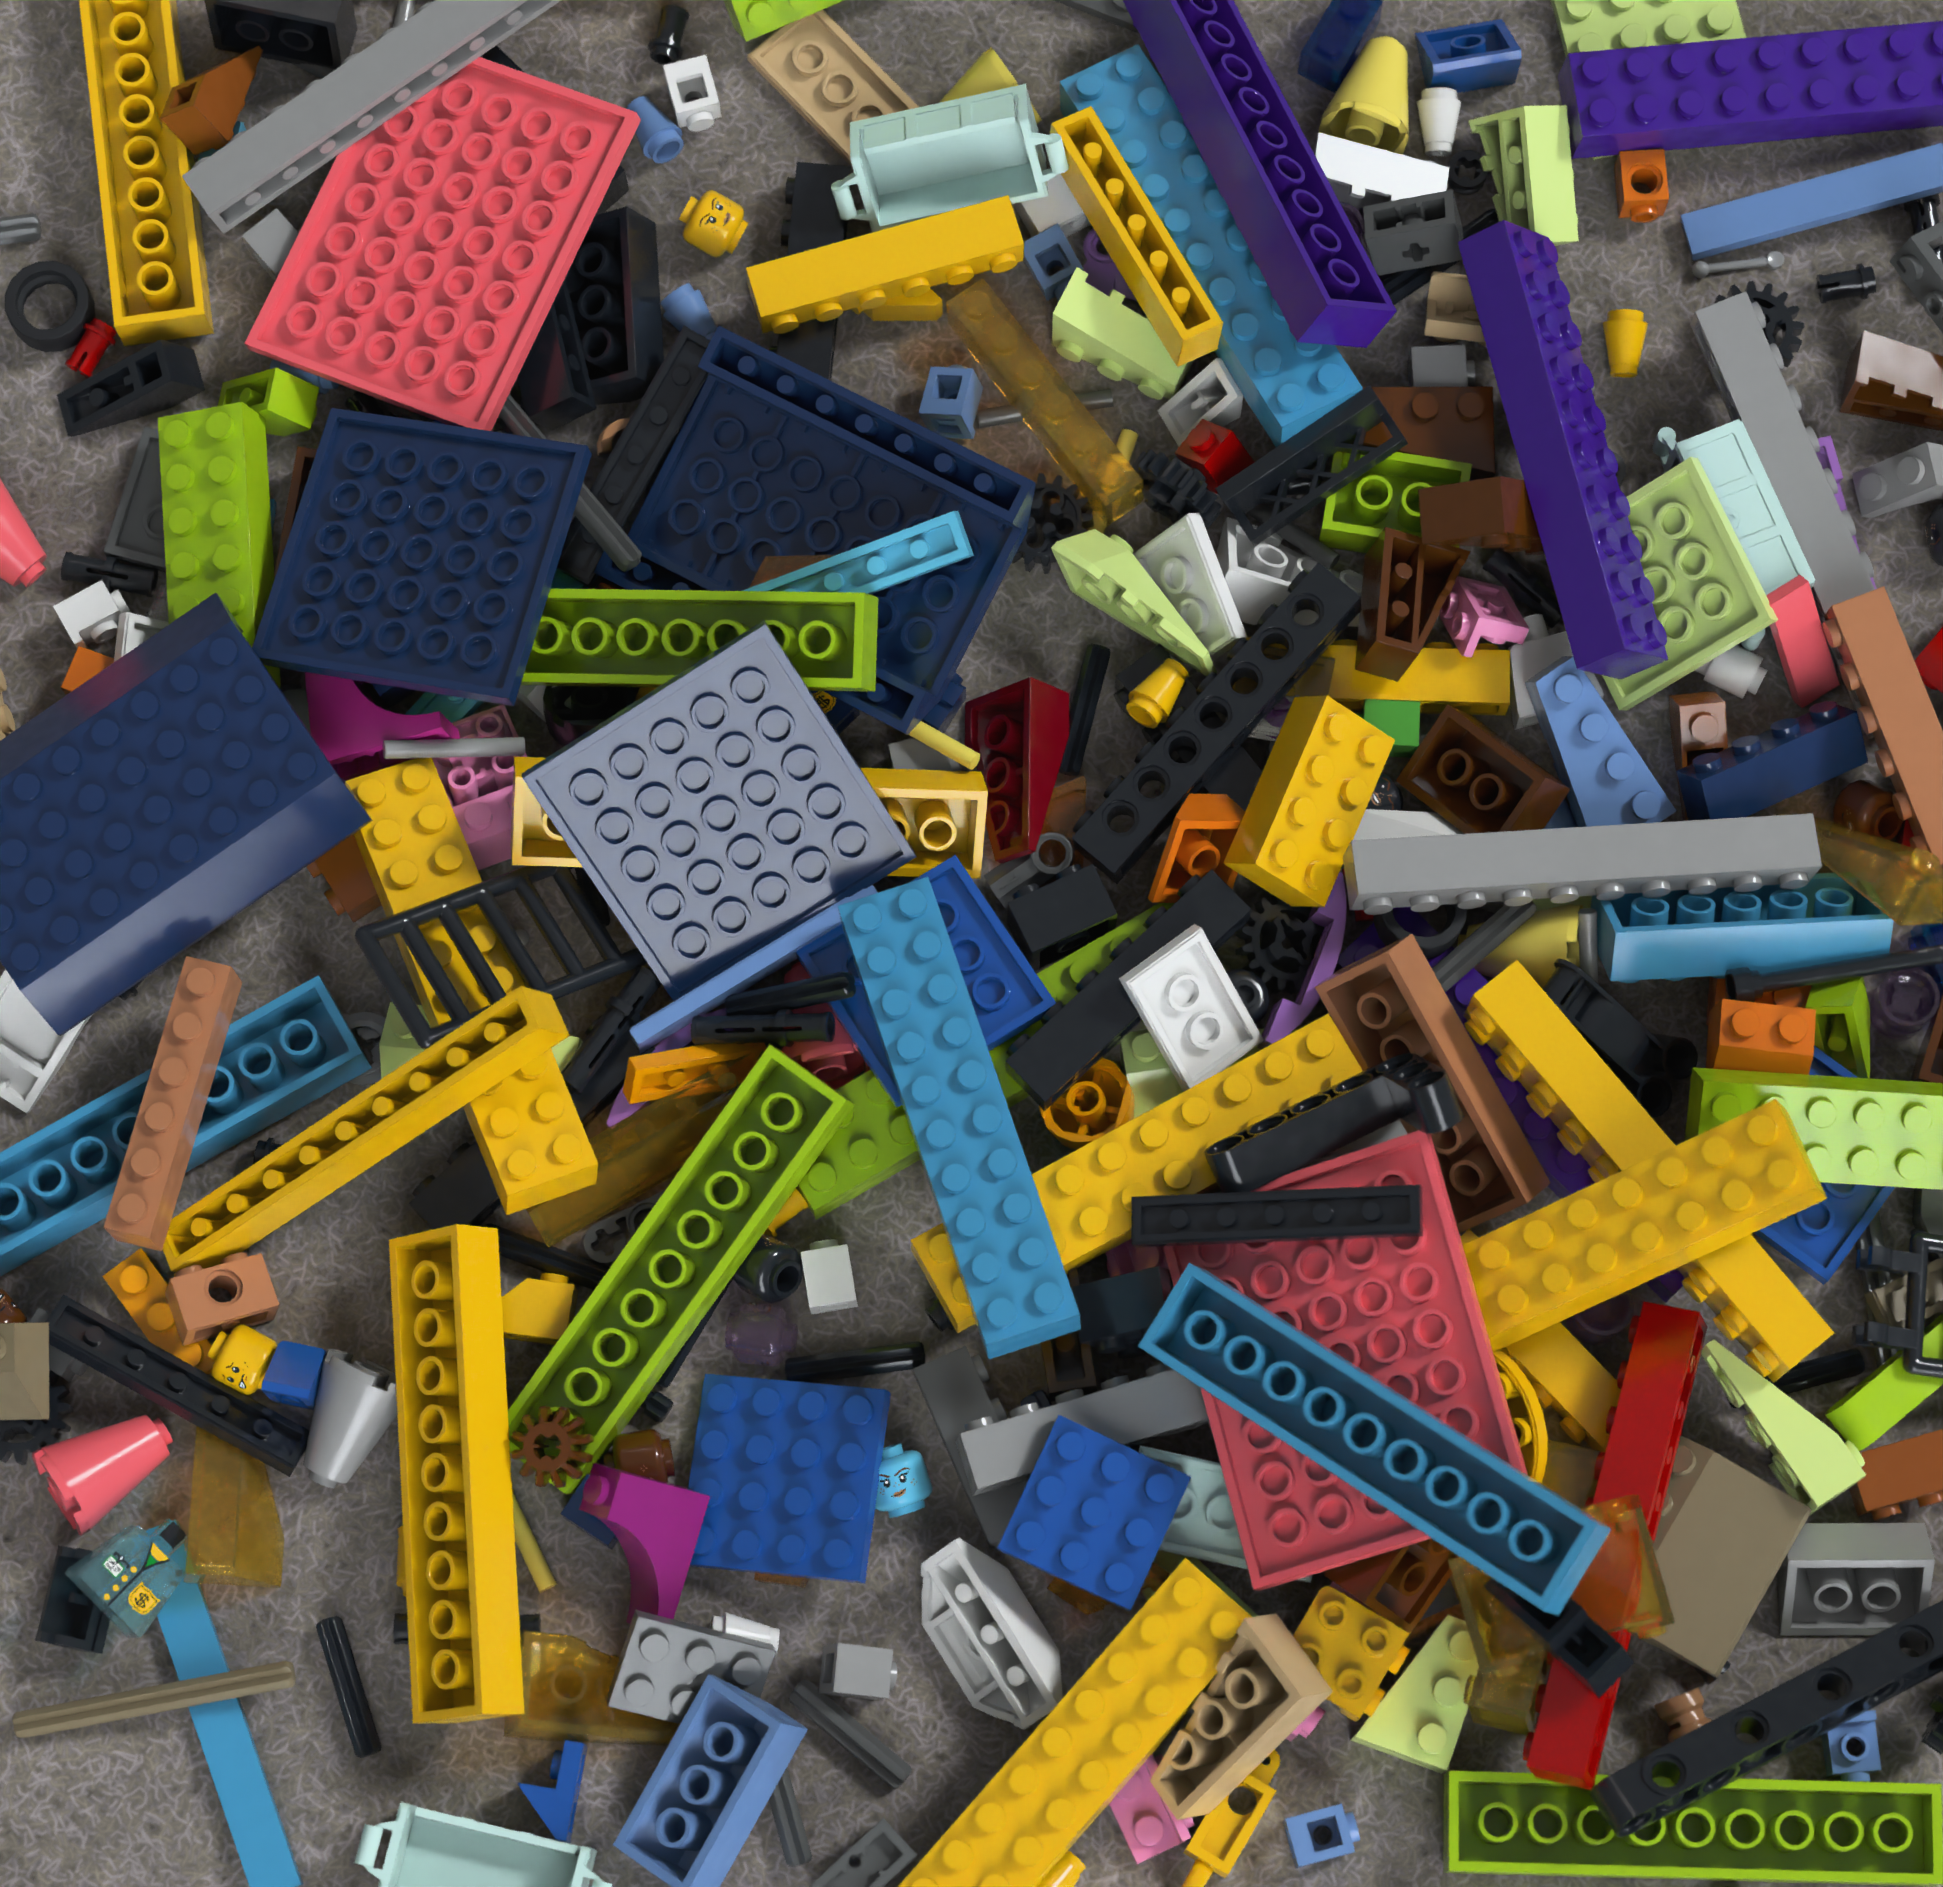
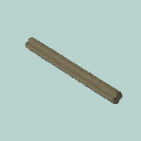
M282 1661L19 1711L13 1715V1728L17 1737L27 1738L291 1688L296 1684L295 1669L292 1662Z

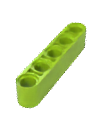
M1943 1313L1924 1329L1923 1357L1943 1359ZM1899 1350L1825 1412V1416L1846 1442L1848 1440L1851 1441L1861 1451L1880 1438L1943 1385V1378L1907 1373L1903 1369L1902 1364L1903 1351Z

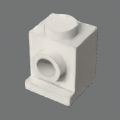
M706 54L663 65L665 82L678 127L688 126L690 131L696 132L713 126L714 119L721 117V110ZM692 97L700 98L694 101L687 102Z
M102 580L53 606L76 648L80 646L88 649L87 645L93 641L95 643H103L117 635L119 615L124 612L131 613L120 591L117 589L110 593Z

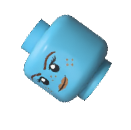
M901 1443L884 1447L882 1462L879 1468V1485L875 1509L882 1512L887 1511L889 1518H893L924 1508L926 1506L924 1499L931 1494L932 1484L923 1456L915 1450L903 1451Z

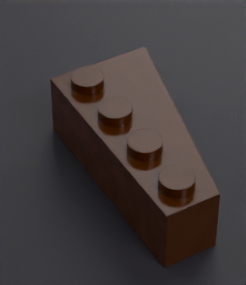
M1493 386L1372 387L1409 443L1397 452L1472 464L1470 481L1495 476ZM1383 421L1367 431L1363 446L1377 448L1393 437Z

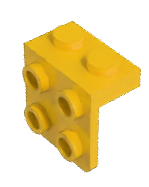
M1324 1586L1319 1590L1293 1635L1333 1690L1326 1699L1340 1707L1339 1712L1355 1722L1361 1718L1363 1713L1372 1717L1386 1693L1379 1688L1387 1671L1396 1675L1410 1651L1409 1648L1403 1645L1409 1635L1408 1632L1331 1586Z

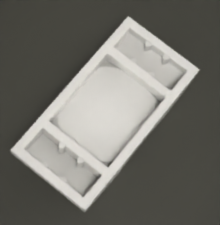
M6 969L0 977V1097L27 1114L32 1110L65 1062L74 1042L91 1016L62 1036L57 1035L22 994Z

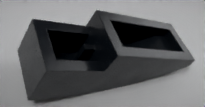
M1491 1578L1483 1586L1533 1638L1598 1698L1634 1664L1624 1647L1593 1621L1584 1608L1571 1597L1558 1616L1541 1610L1494 1578Z

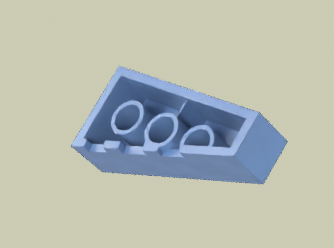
M1573 656L1561 657L1525 682L1544 739H1547L1555 762L1553 764L1558 778L1571 789L1567 794L1570 804L1569 809L1578 827L1656 823L1663 821L1676 812V809L1585 672L1576 668Z

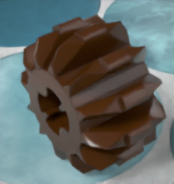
M541 1406L538 1412L539 1421L529 1414L522 1417L523 1424L529 1430L528 1433L514 1431L512 1434V1439L523 1442V1449H516L511 1452L512 1459H527L520 1468L519 1474L522 1477H528L536 1472L535 1485L538 1487H545L550 1478L556 1488L565 1487L567 1481L566 1473L573 1479H580L583 1476L581 1468L576 1464L577 1461L592 1462L593 1455L581 1451V1445L592 1443L594 1441L593 1435H578L586 1421L583 1417H576L569 1422L570 1409L567 1407H559L555 1415H553L549 1406ZM547 1438H559L561 1441V1445L556 1446L557 1449H561L558 1456L545 1454L544 1448H549V1445L544 1444Z

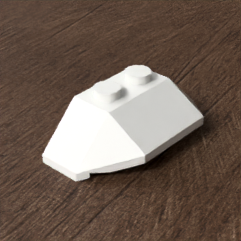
M961 1538L953 1540L921 1563V1576L923 1577L921 1593L922 1626L971 1705L998 1719L1012 1722L1014 1726L1025 1730L1048 1715L1063 1699L1060 1651L1008 1568Z

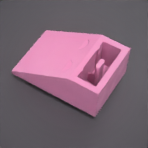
M503 704L452 722L459 730L460 739L518 737ZM526 752L524 756L432 758L478 871L511 859L514 757H527Z

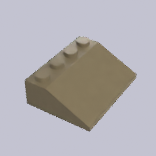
M1680 1436L1631 1635L1717 1678L1812 1512L1810 1507L1715 1451Z

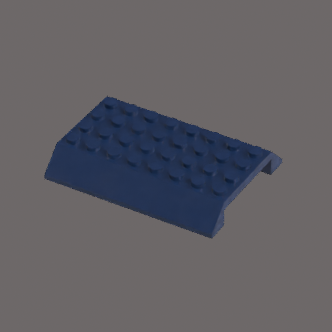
M718 325L697 366L709 375L627 535L641 551V562L637 567L624 572L617 567L604 551L593 573L626 590L742 591L946 513L958 511L974 556L870 594L878 597L875 692L824 691L908 735L938 704L945 694L1027 533L1036 483Z
M217 593L205 599L0 741V961L22 994L59 1036L68 1032L373 821L347 782L338 775L242 634L244 631Z

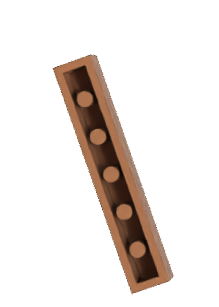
M1883 586L1832 605L1825 614L1827 621L1823 622L1822 625L1831 648L1838 647L1844 664L1840 665L1842 679L1849 691H1856L1862 706L1857 708L1861 726L1866 734L1873 733L1879 750L1875 751L1878 768L1883 777L1890 776L1896 793L1892 795L1895 810L1902 821L1908 820L1914 837L1910 838V846L1914 857L1919 864L1925 863L1930 873L1943 868V730Z
M189 956L185 957L103 1227L116 1241L158 1251L163 1249L243 983L232 966Z

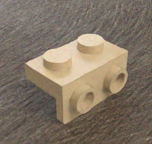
M1432 272L1425 310L1424 336H1432L1438 341L1447 343L1458 340L1473 341L1487 347L1467 275Z

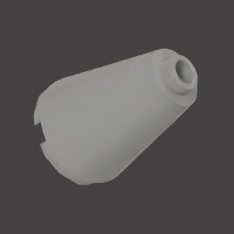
M328 1349L323 1359L303 1465L310 1470L308 1477L314 1482L329 1488H335L337 1482L348 1483L397 1417L395 1372L369 1360L366 1363L355 1360L351 1364L350 1362L354 1354L336 1349Z

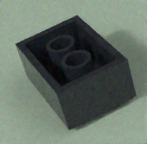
M204 0L214 48L243 53L259 46L263 50L261 58L297 65L312 64L337 69L349 57L357 31L353 0Z

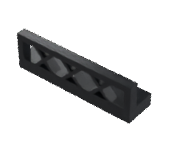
M1369 385L1215 489L1226 506L1234 514L1251 543L1256 546L1409 443ZM1383 421L1393 437L1377 448L1363 446L1367 431ZM1336 452L1351 453L1347 468L1338 474L1324 472L1330 456ZM1299 477L1312 479L1308 494L1300 499L1286 497L1291 482ZM1260 503L1273 504L1271 518L1254 529L1245 513Z

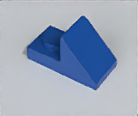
M281 1341L265 1374L261 1390L272 1402L314 1410L323 1359L326 1355L325 1350L318 1347Z
M567 1740L564 1741L563 1751H554L551 1763L550 1779L557 1780L556 1789L518 1783V1786L555 1839L570 1843L588 1746L584 1743Z

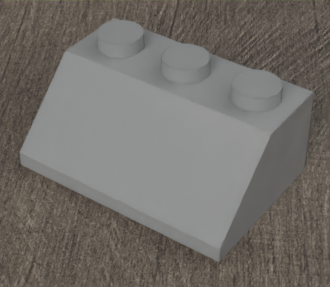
M1805 1523L1777 1572L1780 1636L1877 1635L1928 1608L1935 1558L1925 1523Z

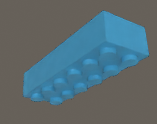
M1867 871L1818 873L1806 886L1789 890L1780 888V884L1763 885L1760 889L1751 892H1736L1734 887L1717 888L1714 892L1704 895H1691L1688 890H1677L1657 898H1646L1642 893H1628L1619 899L1609 901L1598 900L1596 895L1592 896L1591 909L1597 911V947L1599 958L1610 981L1622 983H1636L1639 980L1647 979L1680 981L1686 977L1706 976L1725 979L1727 970L1748 967L1750 971L1758 970L1760 974L1886 954L1890 950L1894 921L1892 914Z

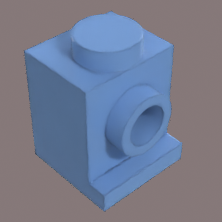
M1057 223L1024 241L1023 261L1030 270L1046 301L1054 297L1059 301L1076 267L1084 271L1059 224ZM1060 266L1063 268V270L1052 276L1048 275L1052 267Z
M950 365L949 367L931 366L918 412L927 429L945 438L974 439L976 431L973 425L983 391V386L974 369L962 365Z
M1876 1710L1866 1711L1821 1735L1827 1777L1840 1775L1841 1781L1871 1782L1870 1773L1881 1770L1875 1720H1877ZM1850 1738L1857 1739L1862 1745V1752L1857 1757L1850 1755L1846 1749V1743Z
M1342 1804L1283 1820L1295 1869L1352 1854L1355 1852L1353 1842L1360 1841L1353 1812L1345 1814ZM1319 1826L1327 1827L1331 1832V1840L1326 1845L1316 1843L1313 1838V1832Z

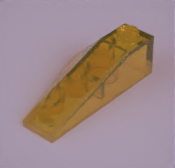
M1791 813V814H1776V815H1792V814H1807V813ZM1814 816L1820 857L1823 864L1899 926L1943 923V868L1939 865L1940 860L1937 856L1923 849H1914Z
M196 1426L184 1582L281 1588L284 1535L265 1463Z
M533 1631L522 1632L520 1642L524 1714L505 1716L504 1737L562 1742L567 1740L587 1743L668 1746L680 1724L608 1707L606 1697L619 1660L618 1656L614 1654L610 1656L586 1645L587 1642L572 1635Z

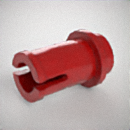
M93 318L90 324H84L83 328L86 331L70 358L65 362V365L73 371L77 372L79 369L80 375L86 378L93 375L94 369L108 346H114L116 343L113 338L117 331L97 318Z

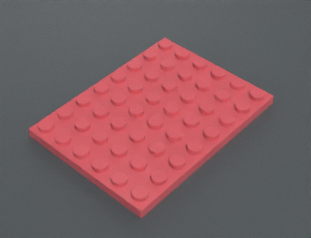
M482 57L477 58L337 155L244 344L252 352L440 423L492 431L641 121L639 115L635 111Z
M1418 1130L1283 1175L1250 1191L1420 1185L1423 1194V1236L1163 1246L1173 1286L1176 1285L1189 1263L1207 1270L1528 1475L1431 1134ZM1200 1387L1254 1590H1265L1431 1539V1537Z

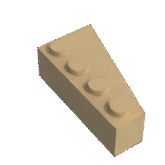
M1277 1613L1244 1618L1236 1632L1239 1637L1230 1652H1224L1215 1669L1218 1673L1207 1692L1201 1693L1193 1705L1192 1709L1195 1712L1186 1728L1178 1731L1150 1779V1782L1177 1820L1209 1814L1333 1692Z

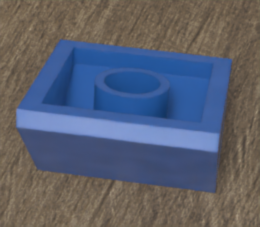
M1502 19L1415 33L1426 89L1445 87L1455 89L1457 93L1515 84L1522 53Z

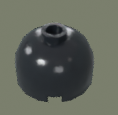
M546 686L543 695V712L549 733L559 745L564 747L636 701V693L633 687L556 686L552 688V686ZM570 696L571 709L565 706L564 704Z

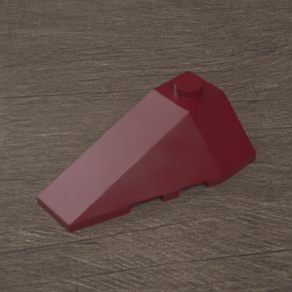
M1028 677L965 702L964 745L980 753V760L976 768L977 771L982 772L988 790L985 824L995 861L1001 864L1036 851L1069 738V693L1033 677Z

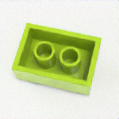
M1336 452L1333 454L1330 472L1338 474L1347 468L1351 453ZM1395 452L1326 498L1319 541L1330 548L1367 553L1385 527L1422 537L1418 489L1470 481L1472 464Z

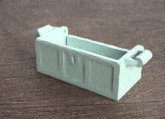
M1022 84L850 122V158L854 172L843 180L834 182L831 185L840 218L842 220L853 218L869 221L873 233L1009 195L1011 204L1049 196L1048 180L1057 174L1066 172L1069 169V164L1061 135L1057 133L1049 135L1039 133L1027 86ZM1042 143H1044L1047 152L1049 164L1051 167L1049 169L1046 168V157L1044 154ZM850 185H858L865 209L856 210Z
M1738 419L1678 443L1675 440L1676 434L1672 428H1661L1652 448L1653 452L1660 457L1664 469L1663 474L1689 457L1699 459L1765 594L1768 595L1798 575L1809 581L1812 588L1816 580L1743 422ZM1765 628L1741 642L1743 648L1748 651L1757 649L1765 635Z
M1140 1445V1453L1191 1476L1159 1550L1248 1569L1221 1464ZM1312 1575L1297 1580L1311 1583Z
M401 1802L395 1821L384 1822L375 1826L364 1824L354 1862L363 1865L371 1874L380 1879L378 1887H588L590 1879H593L592 1887H612L613 1885L603 1882L598 1875L592 1872L597 1850L593 1848L581 1847L523 1831L519 1832L465 1817L461 1818L432 1811ZM383 1829L391 1830L392 1834L383 1869L381 1870L373 1867Z

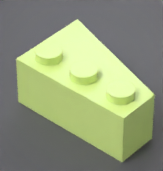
M1567 105L1521 106L1469 120L1472 133L1480 134L1486 156L1480 159L1484 172L1492 173L1498 192L1492 199L1499 222L1506 220L1544 235L1555 246L1579 241Z
M1076 267L1053 312L1052 346L1057 347L1056 351L1070 361L1080 362L1083 359L1096 365L1097 370L1111 380L1121 381L1124 378L1137 384L1138 389L1150 398L1161 400L1163 397L1171 399L1179 391L1194 360L1177 367L1147 316H1143L1124 306L1122 302L1125 295L1115 289H1112L1108 296L1086 283L1085 281L1089 274Z
M1447 1615L1384 1695L1372 1717L1369 1716L1351 1741L1441 1774L1446 1772L1494 1631Z

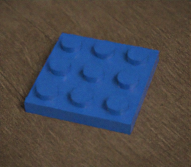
M1058 1415L998 1544L997 1550L1130 1612L1191 1476Z

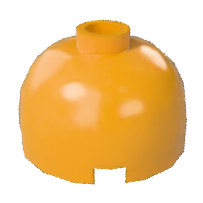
M1101 1058L1046 1111L1040 1106L1039 1110L1048 1131L1065 1147L1077 1150L1133 1120L1135 1096L1127 1081V1077L1122 1073L1121 1069L1113 1061Z

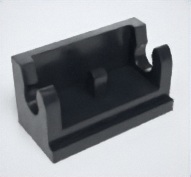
M58 1546L35 1641L82 1652L103 1653L115 1600L109 1606L107 1604L117 1595V1591L113 1590V1585L119 1586L121 1574L114 1578L102 1565L110 1555L82 1548L75 1549ZM120 1561L119 1563L124 1566V1562ZM105 1594L110 1595L108 1600L104 1599Z

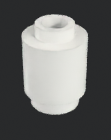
M1736 645L1695 671L1705 676L1704 681L1743 699L1747 691L1754 695L1756 694L1768 670L1760 667L1763 657Z

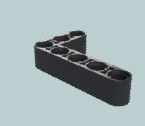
M1404 1053L1383 1061L1212 1144L1205 1150L1204 1154L1221 1193L1250 1192L1399 1119L1404 1120L1423 1133L1432 1134L1455 1126L1463 1120L1464 1114L1446 1071L1415 1053Z

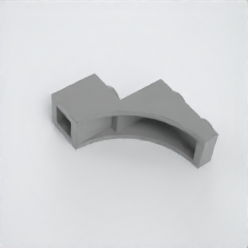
M1925 442L1853 473L1852 477L1861 517L1874 518L1907 506L1943 499V445Z

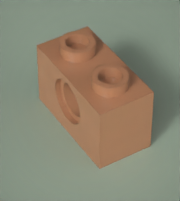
M245 1252L232 1254L223 1258L220 1261V1265L202 1269L200 1265L183 1268L177 1271L173 1278H170L165 1293L183 1346L216 1337L220 1331L230 1333L236 1326L241 1324L251 1327L272 1321L279 1308V1302L262 1253L249 1257ZM213 1288H224L232 1295L233 1299L229 1302H218L210 1296L209 1291Z

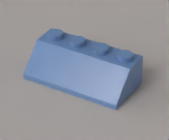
M708 1674L613 1846L671 1887H720L808 1729L772 1704L714 1675Z

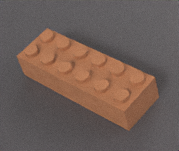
M1413 934L1339 969L1315 986L1331 1018L1363 1071L1404 1053H1415L1446 1071L1464 1118L1449 1129L1432 1133L1431 1137L1459 1233L1527 1204L1551 1183ZM1400 1119L1407 1134L1418 1131L1417 1128Z

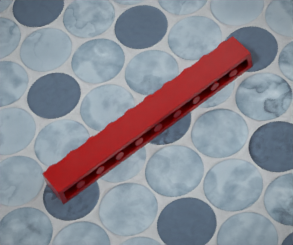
M1643 1301L1640 1316L1634 1315L1630 1324L1628 1339L1629 1343L1632 1344L1629 1360H1623L1619 1367L1617 1387L1621 1389L1618 1404L1617 1406H1611L1607 1414L1606 1434H1609L1606 1451H1600L1596 1458L1594 1479L1598 1480L1595 1495L1594 1498H1587L1583 1509L1584 1512L1611 1528V1531L1570 1596L1584 1608L1593 1621L1617 1640L1626 1652L1707 1331V1325L1699 1311ZM1547 1652V1665L1551 1666L1547 1685L1541 1684L1537 1691L1535 1712L1539 1713L1535 1732L1529 1731L1523 1747V1759L1527 1761L1526 1767L1536 1778L1592 1790L1621 1677L1598 1698Z

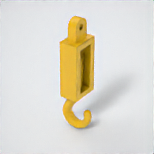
M1275 1749L1266 1757L1269 1760L1268 1765H1264L1261 1762L1237 1786L1244 1787L1254 1793L1256 1805L1251 1813L1239 1815L1233 1812L1228 1804L1227 1796L1213 1811L1205 1814L1183 1852L1194 1859L1195 1862L1181 1887H1204L1213 1872L1223 1878L1228 1876L1277 1791L1268 1786L1280 1765V1756Z

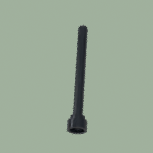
M1943 945L1760 974L1758 970L1750 971L1748 967L1729 969L1725 974L1727 996L1730 1000L1755 1002V999L1762 998L1765 992L1942 964Z

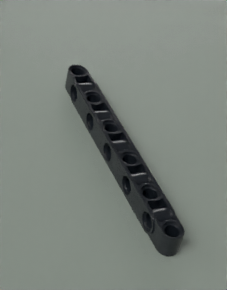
M1943 1600L1607 1776L1591 1790L1590 1797L1616 1836L1619 1838L1629 1836L1942 1672ZM1911 1648L1917 1651L1920 1656H1908L1901 1649ZM1819 1691H1831L1839 1699L1829 1700L1824 1698ZM1746 1733L1752 1735L1758 1742L1745 1743L1737 1737V1734ZM1666 1777L1675 1786L1662 1787L1653 1778Z

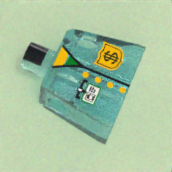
M168 1518L151 1535L139 1525L127 1526L71 1566L65 1574L127 1638H140L147 1631L184 1577L185 1572L170 1556L188 1537L176 1523Z

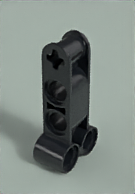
M1557 959L1554 963L1556 970L1543 987L1544 992L1651 1117L1663 1115L1672 1102L1670 1080L1687 1078L1692 1074V1067L1696 1068L1698 1054L1694 1044L1686 1038L1651 1033L1582 969L1567 960ZM1643 1088V1095L1640 1100V1092Z

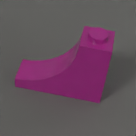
M593 1463L589 1478L584 1485L583 1499L579 1510L587 1512L605 1523L615 1534L624 1550L631 1580V1598L626 1623L631 1624L635 1610L674 1619L710 1496L678 1485Z

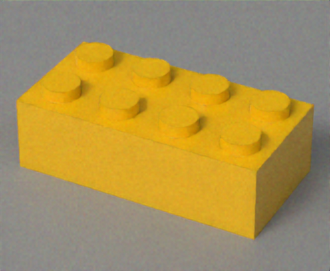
M1328 695L1294 697L1223 864L1292 907H1325L1343 865V855L1351 840L1354 839L1395 739Z

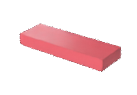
M1798 575L1766 596L1770 607L1773 608L1778 618V621L1771 624L1770 628L1794 702L1803 708L1840 684L1809 581Z

